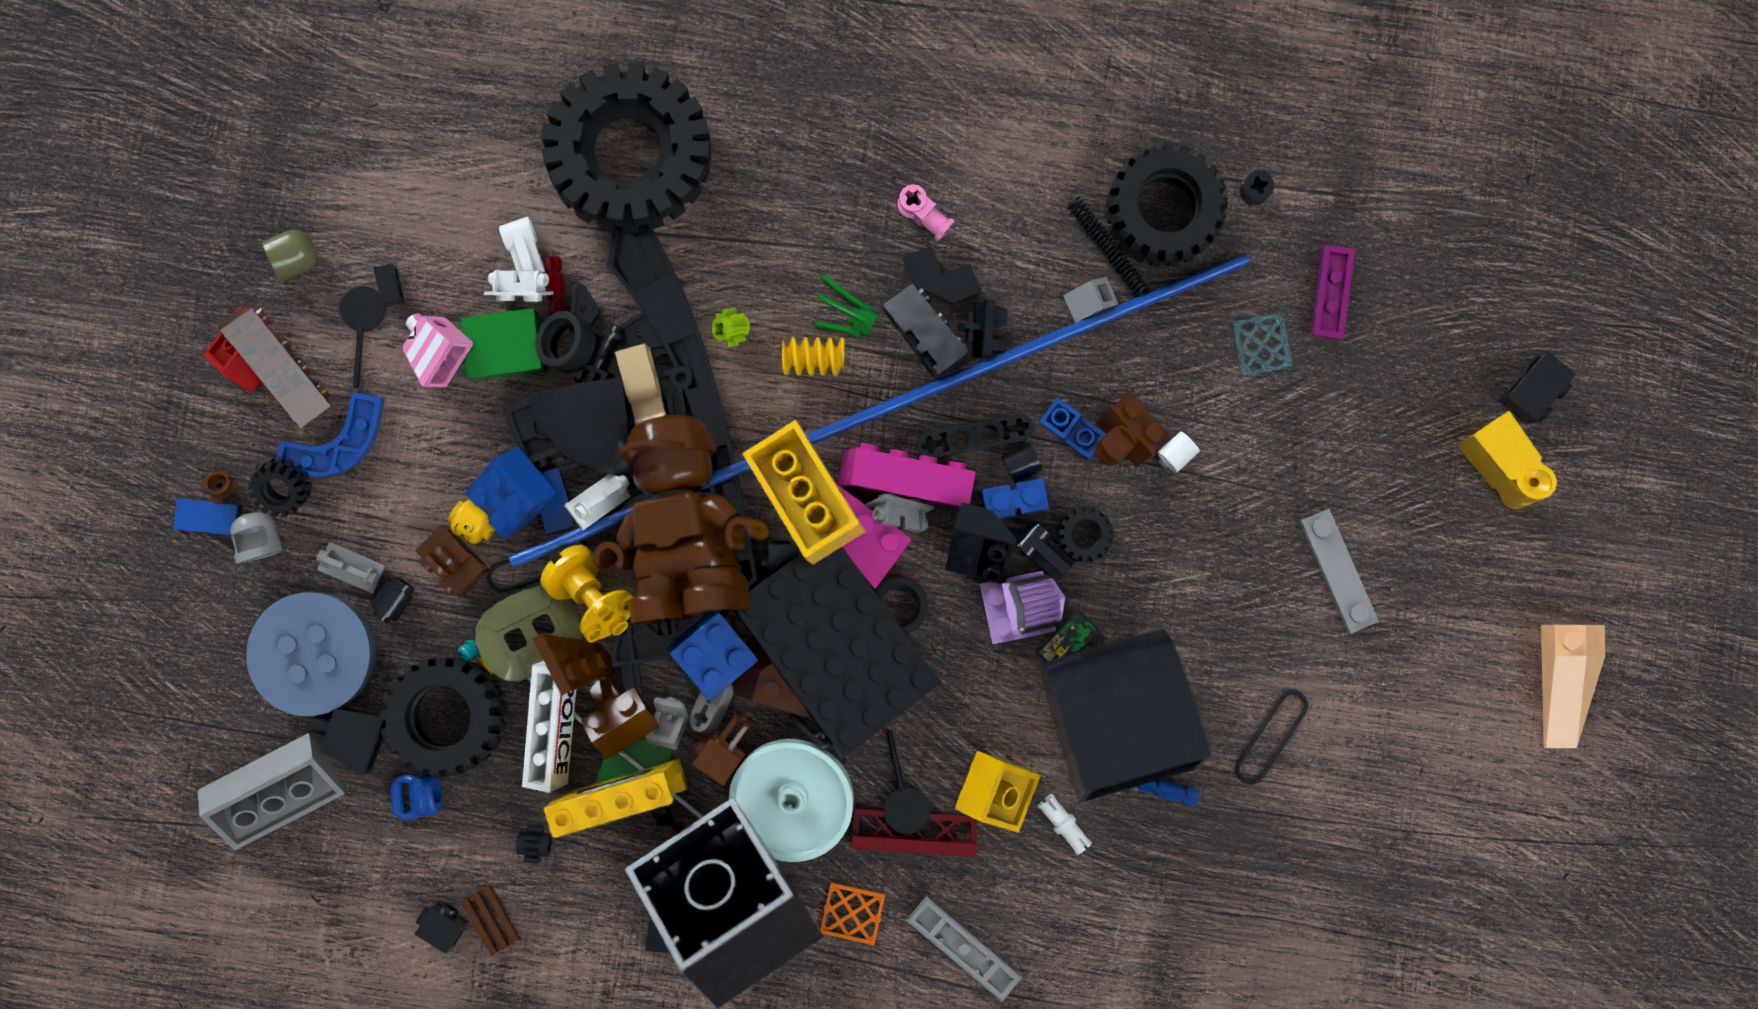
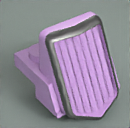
M1044 571L1010 577L1002 585L994 582L980 584L992 644L1057 631L1056 626L1062 622L1066 597L1051 576L1045 575Z

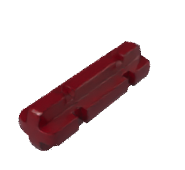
M547 257L545 259V271L548 272L547 275L549 277L547 291H554L553 295H547L548 300H550L548 304L549 315H552L556 312L566 311V305L563 301L565 297L563 273H560L562 271L561 257Z

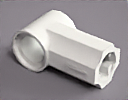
M529 216L500 225L499 230L508 252L511 253L519 280V271L541 270L546 274L536 245L538 242L537 235Z
M1179 432L1171 441L1159 449L1158 456L1160 459L1158 462L1165 469L1170 468L1173 472L1178 473L1200 450L1185 433Z

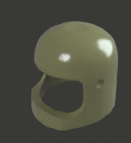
M291 229L262 241L265 253L280 284L294 276L307 272L315 266L317 261L316 249L308 235L301 230Z

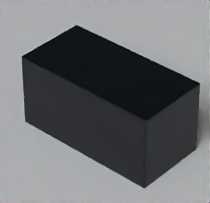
M391 263L374 267L381 304L385 307L404 304L405 300L397 266Z

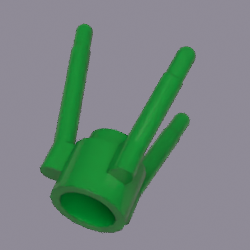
M822 274L821 279L856 307L852 310L831 298L819 294L818 299L849 315L850 318L847 324L852 325V327L816 321L815 326L847 333L857 338L860 337L861 333L868 336L878 314L872 312V307L862 303L835 281Z

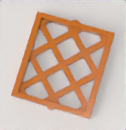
M831 882L827 902L824 905V915L820 931L825 935L874 945L878 926L881 922L885 894ZM840 889L851 891L853 893H851L847 897H844ZM836 891L841 901L832 906L830 904L831 894ZM861 894L874 896V898L865 902ZM857 895L862 905L852 910L847 901ZM878 900L880 903L879 910L874 915L869 905ZM844 904L849 914L840 919L834 909ZM865 908L871 918L861 924L855 914ZM831 912L836 922L827 927L825 925L826 917ZM852 917L857 927L848 932L843 922ZM874 922V933L869 937L864 927ZM839 925L844 934L830 930ZM861 930L865 938L852 935Z

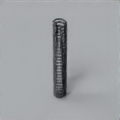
M1080 196L1068 203V210H1071V213L1074 214L1073 217H1077L1076 221H1080L1079 225H1083L1082 228L1085 229V232H1089L1088 236H1092L1091 240H1094V244H1097L1100 251H1104L1103 255H1106V259H1109L1112 267L1118 270V274H1121L1120 278H1124L1123 282H1127L1126 285L1130 286L1129 289H1133L1132 293H1136L1135 297L1150 291L1151 287L1145 289L1148 286L1147 283L1141 286L1145 283V280L1140 281L1142 276L1137 277L1139 272L1133 274L1136 268L1129 271L1133 264L1129 265V260L1125 262L1128 257L1121 259L1125 253L1117 256L1122 249L1114 252L1118 249L1119 245L1113 247L1116 242L1109 244L1113 238L1105 241L1110 234L1102 237L1107 233V230L1098 234L1104 229V226L1097 229L1101 225L1100 222L1093 226L1098 219L1089 223L1095 218V215L1086 219L1092 214V211L1082 216L1089 210V207L1081 211L1086 206L1085 203L1077 208L1083 203V200L1073 205L1080 199Z

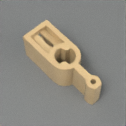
M644 343L616 351L615 355L625 392L632 407L636 426L647 419L667 415L650 347Z

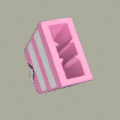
M413 314L406 321V326L411 333L403 345V352L423 387H447L471 349L473 342L444 317Z

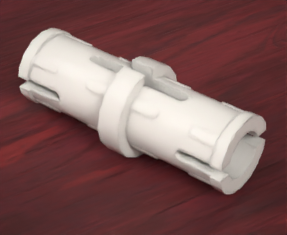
M1053 794L1045 797L1044 800L1046 802L1041 801L1038 804V808L1054 825L1053 830L1066 839L1077 855L1086 850L1084 846L1089 847L1092 841L1087 838L1075 823L1076 818L1073 814H1068Z

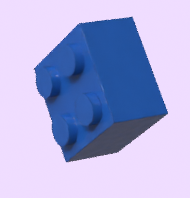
M518 446L494 458L465 491V494L488 515L489 523L504 540L526 528L557 495V492Z
M716 610L708 612L665 648L709 701L758 661Z

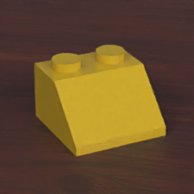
M977 751L964 786L959 794L955 809L980 822L1019 833L1041 775L995 756Z

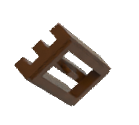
M491 884L461 901L491 956L520 939ZM483 895H487L509 938L505 939L482 897ZM473 901H476L499 944L496 945Z

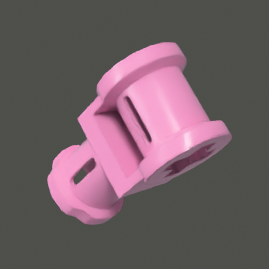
M912 184L902 189L897 204L899 212L906 218H911L919 226L921 224L935 235L934 239L937 242L955 222L952 218H946L935 208L936 204L926 196V192L922 187ZM913 197L918 199L916 204L913 203L911 206L906 204L907 199L911 200Z

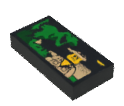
M1076 609L1035 653L1046 662L1080 652L1100 629L1083 612Z

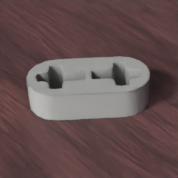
M732 683L711 701L700 692L690 715L692 729L708 735L717 731L733 696ZM704 716L708 718L706 723L703 721Z

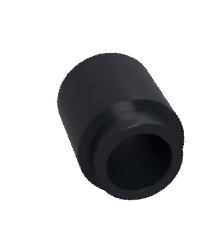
M394 576L391 581L387 580L371 603V607L375 609L372 614L385 623H389L390 620L397 622L413 599L412 593L415 588L397 576Z

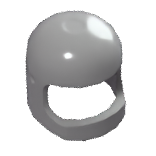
M248 513L233 521L230 532L235 547L234 559L236 564L267 558L283 551L275 521L267 513Z

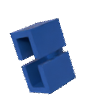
M1043 478L1016 483L1013 486L1014 490H1011L1009 484L982 489L980 492L983 508L993 510L999 519L1015 516V509L1019 508V516L1049 509Z

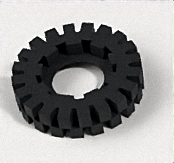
M618 63L603 66L604 75L599 77L596 76L592 69L579 76L581 85L578 88L569 83L560 92L562 103L558 104L553 101L547 113L550 123L549 125H543L541 139L544 148L542 153L553 187L557 190L559 198L568 209L572 207L576 216L588 224L595 220L600 229L614 232L615 226H622L624 233H639V225L648 224L650 230L664 226L663 218L670 215L675 220L685 213L684 204L687 201L694 204L701 194V182H707L710 172L711 142L707 120L703 117L702 107L695 96L689 97V90L682 82L676 79L671 83L668 73L654 67L651 74L645 72L644 64L629 63L628 71L620 72ZM624 118L638 119L647 123L656 131L661 142V155L656 166L645 176L633 180H621L608 175L600 168L594 154L595 142L602 129L611 122Z

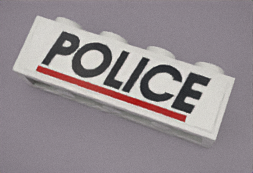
M544 661L532 665L522 787L550 793L568 784L576 690L561 696Z

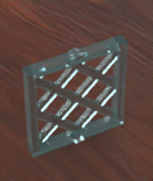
M1283 313L1262 317L1256 316L1255 318L1232 322L1242 376L1262 372L1269 373L1270 371L1293 367ZM1275 319L1276 322L1270 329L1262 324L1263 320ZM1253 322L1256 325L1250 333L1241 327L1242 324ZM1279 324L1282 337L1274 332ZM1258 327L1268 333L1263 341L1254 336ZM1239 331L1247 336L1242 344ZM1271 335L1280 341L1275 350L1266 344ZM1250 339L1259 344L1254 354L1245 348ZM1283 345L1286 357L1278 353ZM1262 348L1272 353L1267 362L1257 356ZM1243 352L1251 357L1247 364H1245ZM1275 356L1284 362L1281 366L1272 367L1270 365ZM1254 360L1263 365L1262 369L1250 370L1249 367Z

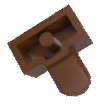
M1131 392L1127 393L1095 422L1106 434L1096 444L1095 454L1100 462L1108 466L1116 465L1127 457L1137 468L1171 438L1167 431Z
M441 525L415 550L421 557L418 560L419 563L428 572L432 573L434 571L442 578L439 582L440 585L451 595L454 593L465 595L490 570L460 537L453 534L451 528L446 525Z
M603 679L595 683L590 689V699L596 711L583 718L581 722L591 742L606 760L660 727L650 706L635 687L622 694L615 682L610 679Z
M739 710L735 713L722 734L715 732L710 739L705 737L692 753L696 757L692 765L722 786L729 781L747 754L746 751L737 745L754 720L748 717L733 740L727 739L743 715Z

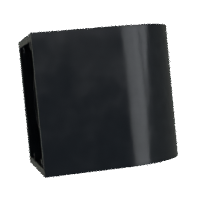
M1164 628L1041 663V674L1048 704L1078 803L1197 770L1212 756L1185 670L1175 645Z

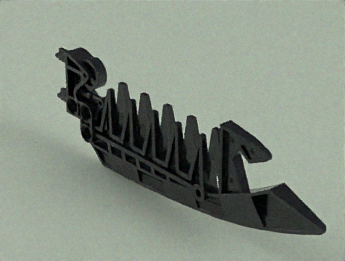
M648 224L639 225V233H624L622 226H615L612 233L607 266L633 296L643 311L619 325L622 327L620 330L622 334L621 339L613 340L603 369L612 373L610 379L621 377L615 352L644 343L650 347L653 360L669 355L675 368L657 373L663 403L667 402L669 415L688 416L687 397L692 416L704 421L713 435L717 453L711 455L713 472L735 464L729 431L706 348L687 297L654 231L649 229ZM581 283L577 284L574 288L570 313L588 320L593 326L602 311L588 289ZM582 307L587 308L585 313L581 312ZM573 326L570 327V349L575 336ZM594 328L596 336L595 350L590 360H593L602 334L597 332L596 328ZM639 332L643 334L640 339L636 337ZM623 386L624 399H628ZM627 404L625 406L628 426L635 427L631 404ZM739 476L710 487L711 494L725 497L740 513L741 517L747 518ZM634 478L628 479L629 486L627 489H638ZM644 493L627 499L611 510L609 515L633 506L638 501L647 500L655 496ZM746 529L743 535L746 546L743 550H733L742 565L740 571L746 578L749 589L758 578L751 537L748 536ZM635 572L632 573L633 580H638L635 576ZM679 592L683 602V592ZM721 610L719 613L724 617L728 614L729 610ZM703 611L701 615L689 616L686 619H661L662 624H631V617H629L627 629L620 635L615 636L611 653L612 666H621L624 692L635 687L642 695L643 687L639 664L673 659L665 648L709 611ZM684 672L686 688L696 687Z

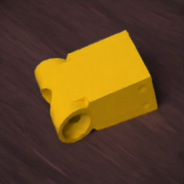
M1510 411L1490 422L1457 445L1490 487L1498 491L1499 497L1506 507L1511 509L1524 508L1549 497L1556 489L1557 480L1555 474L1550 468L1543 465L1541 462L1542 457Z

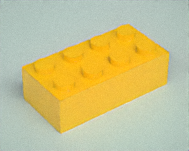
M796 420L742 453L803 556L812 565L866 532L811 441Z

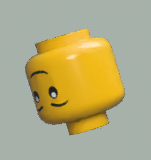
M470 499L465 502L459 501L448 518V522L451 523V532L470 544H477L483 538L488 541L495 531L489 523L488 515Z

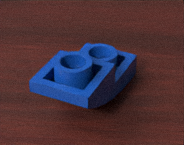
M1058 397L1039 421L1047 430L1088 461L1095 454V447L1098 441L1106 435L1084 419L1082 414Z

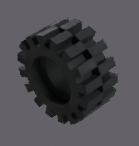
M278 457L276 461L272 458L265 462L251 476L250 480L252 481L248 484V489H253L249 493L250 498H257L254 505L256 507L260 504L263 505L264 508L261 510L263 513L271 510V516L273 517L281 514L282 518L287 517L289 514H294L307 501L311 494L309 489L312 487L311 481H306L309 478V474L307 472L303 474L300 472L303 469L300 464L295 468L292 466L294 460L289 459L284 463V457ZM275 478L283 481L288 486L290 495L283 496L278 494L272 488L270 480Z

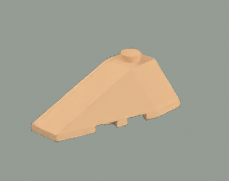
M1541 625L1544 748H1577L1605 659V625Z

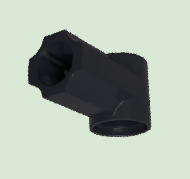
M1034 520L1016 537L1015 547L1028 559L1034 560L1056 581H1059L1075 563L1069 555L1052 541V536Z

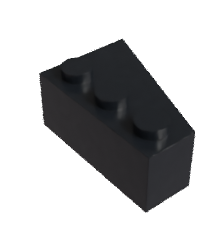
M911 284L883 304V311L936 381L963 364L969 352L963 341L948 328L950 325L940 312L936 313L930 306L931 299L921 287L917 290Z

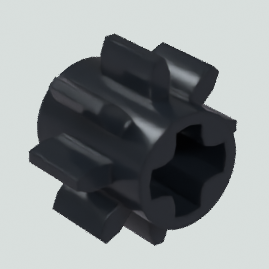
M530 824L527 826L526 831H519L516 841V854L524 855L523 863L538 864L541 862L542 857H549L552 835L544 833L545 826Z

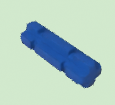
M1165 779L1138 786V789L1148 794L1155 792V796L1177 803L1181 800L1183 805L1195 807L1199 799V791L1188 786L1184 789L1183 785Z

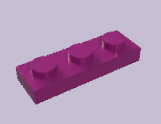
M1330 245L1322 247L1310 337L1338 341L1344 339L1355 249Z

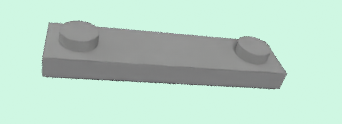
M1330 509L1300 520L1299 523L1348 634L1379 622Z
M927 895L907 918L908 923L1001 1002L1006 999L1022 979L1019 973Z

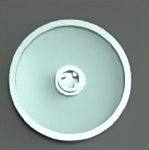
M799 739L776 740L755 749L740 764L733 777L729 791V799L732 797L735 799L776 860L786 862L811 860L832 849L847 831L854 807L853 787L846 770L838 759L819 745Z

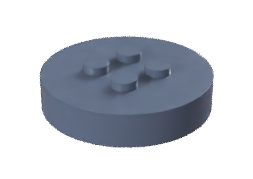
M303 592L289 595L268 607L254 624L249 635L246 650L248 672L259 694L275 708L297 716L328 714L334 712L335 709L344 708L352 703L370 682L377 658L374 633L362 612L341 597L318 592Z

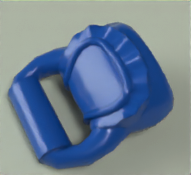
M403 774L395 778L390 784L392 813L397 818L413 820L420 816H433L439 813L442 807V790L438 778H432L430 774L419 776ZM402 783H407L409 786V806L411 810L405 812Z

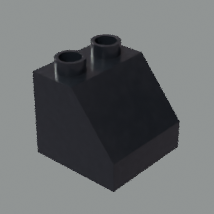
M733 797L625 868L679 969L717 1008L824 937L793 885Z

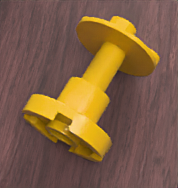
M574 545L561 551L559 554L562 558L555 564L550 561L541 575V585L547 594L555 600L572 598L577 604L587 605L589 609L581 620L580 630L588 642H595L611 634L617 636L623 633L628 627L627 620L630 617L629 601L633 598V595L625 590H616L604 596L600 593L601 584L596 578L599 568L593 562L594 552L587 546Z

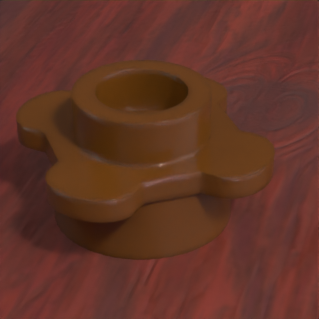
M218 469L210 473L201 482V489L211 495V501L215 504H221L226 496L236 493L239 489L238 483L228 477L229 473L226 469ZM222 484V488L218 489L217 485Z

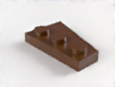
M544 633L532 638L561 696L615 672L611 656L604 650L602 644Z

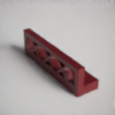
M854 808L851 849L976 857L977 820L968 815L930 813L928 820H935L943 830L934 838H928L920 830L916 832L920 837L909 836L910 834H904L903 836L894 835L887 827V821L884 823L879 818L884 817V810ZM860 815L873 816L881 826L872 834L859 833ZM941 821L952 822L945 827ZM957 822L970 823L969 840L956 839L949 832V829ZM885 829V831L889 835H883L878 833ZM946 833L951 839L940 837Z

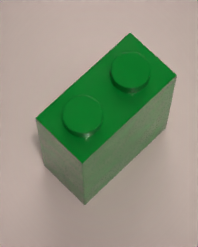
M534 308L460 318L461 327H458V329L473 342L471 349L461 363L463 374L468 375V379L471 381L482 382L547 372L546 365L538 358L535 347L536 336L541 323L539 312Z

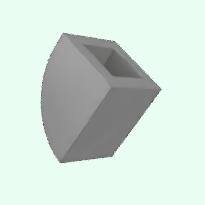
M1107 277L1091 280L1063 295L1075 323L1119 305Z

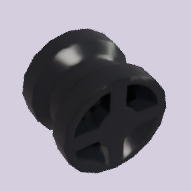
M1262 170L1249 173L1240 185L1239 191L1242 200L1252 206L1264 203L1273 193L1274 180L1270 174Z

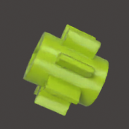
M734 307L723 309L722 313L715 315L716 319L712 323V333L719 342L725 341L726 347L739 345V342L746 341L745 336L749 334L750 323L744 313L737 314Z

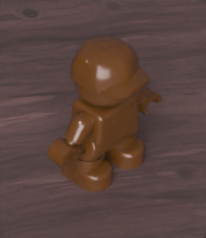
M664 415L647 419L631 430L626 445L618 450L619 459L632 464L636 487L645 494L657 496V498L636 502L633 505V511L625 516L615 537L617 542H603L594 552L593 562L598 568H609L615 564L616 555L618 557L616 565L620 569L634 568L638 582L636 587L637 596L629 601L631 624H662L661 619L683 618L682 600L679 592H683L684 613L687 616H698L703 611L751 609L748 582L740 571L742 565L733 549L743 550L746 546L743 539L746 529L749 537L762 540L768 538L769 532L763 521L756 518L741 517L740 513L725 497L696 492L706 487L712 479L711 455L716 454L717 449L711 430L704 421L691 416Z

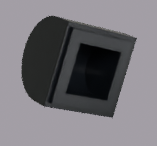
M1030 443L1001 456L1014 484L1042 471L1040 461Z

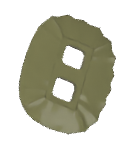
M542 585L510 595L485 611L476 625L475 643L489 670L501 679L508 681H522L531 678L532 665L543 662L532 639L538 636L532 621L542 615L549 616L555 628L554 632L549 635L582 640L581 620L570 599L555 600L547 594ZM514 629H520L527 644L525 647L513 652L509 649L504 635Z

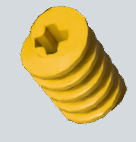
M791 337L789 345H785L783 339L782 370L784 375H789L792 367H794L797 376H801L804 367H806L809 376L814 375L816 367L819 368L821 376L826 375L829 367L833 376H838L840 368L844 370V337L840 338L837 346L834 345L832 337H828L825 346H822L819 337H816L813 346H810L807 337L803 338L801 346L797 344L795 337Z

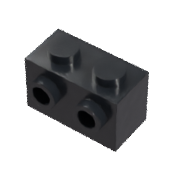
M1545 351L1535 356L1498 401L1525 424L1536 421L1541 422L1553 410L1550 405L1556 398L1561 399L1572 388L1570 382L1576 374L1549 351Z

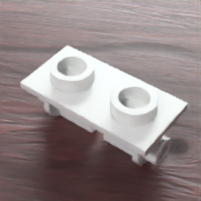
M495 270L488 276L489 284L492 285V291L484 292V295H496V301H515V296H523V301L537 302L542 301L543 295H553L554 291H545V286L549 283V277L541 270L519 271L520 282H517V271Z
M608 474L564 506L582 530H585L631 497L627 492L629 481L623 475L618 477Z

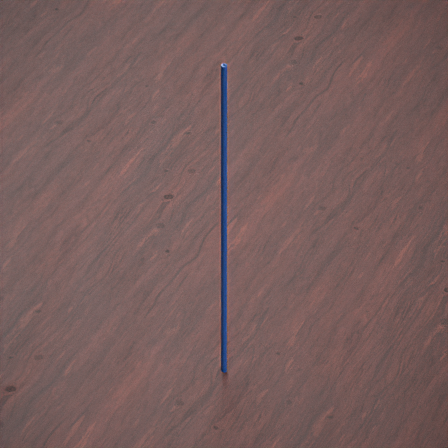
M1243 253L806 435L813 445L1249 264V258L1246 253ZM746 459L713 472L712 479L708 485L699 491L752 469ZM633 506L601 518L585 530H582L581 527L509 556L510 563L513 568L622 524L625 516L633 511Z

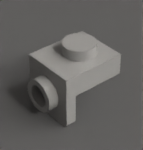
M655 697L653 704L656 712L654 716L660 727L646 735L645 738L649 744L677 750L689 719L686 708L676 698L667 697L662 699Z

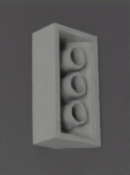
M308 733L199 789V817L233 850H237L344 795L345 789L328 755L320 750L321 745Z

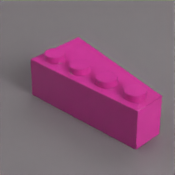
M861 443L860 448L856 447L844 450L837 484L840 487L860 486L863 491L889 492L896 494L900 498H919L922 502L960 508L962 502L970 504L976 472L966 470L967 464L949 461L948 466L937 464V458L920 455L919 460L908 458V452L890 449V454L878 452L879 446Z
M838 485L866 531L842 547L867 581L876 589L912 539L896 527L878 524L872 517L873 510L866 507L865 504Z

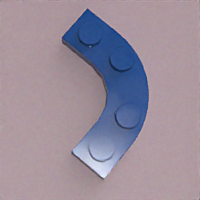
M352 392L346 422L342 432L332 442L322 446H307L279 441L276 460L278 457H284V463H286L289 459L294 460L292 466L296 468L300 464L303 467L300 472L302 474L307 472L309 477L312 478L332 477L348 471L357 465L372 448L378 434L385 399Z

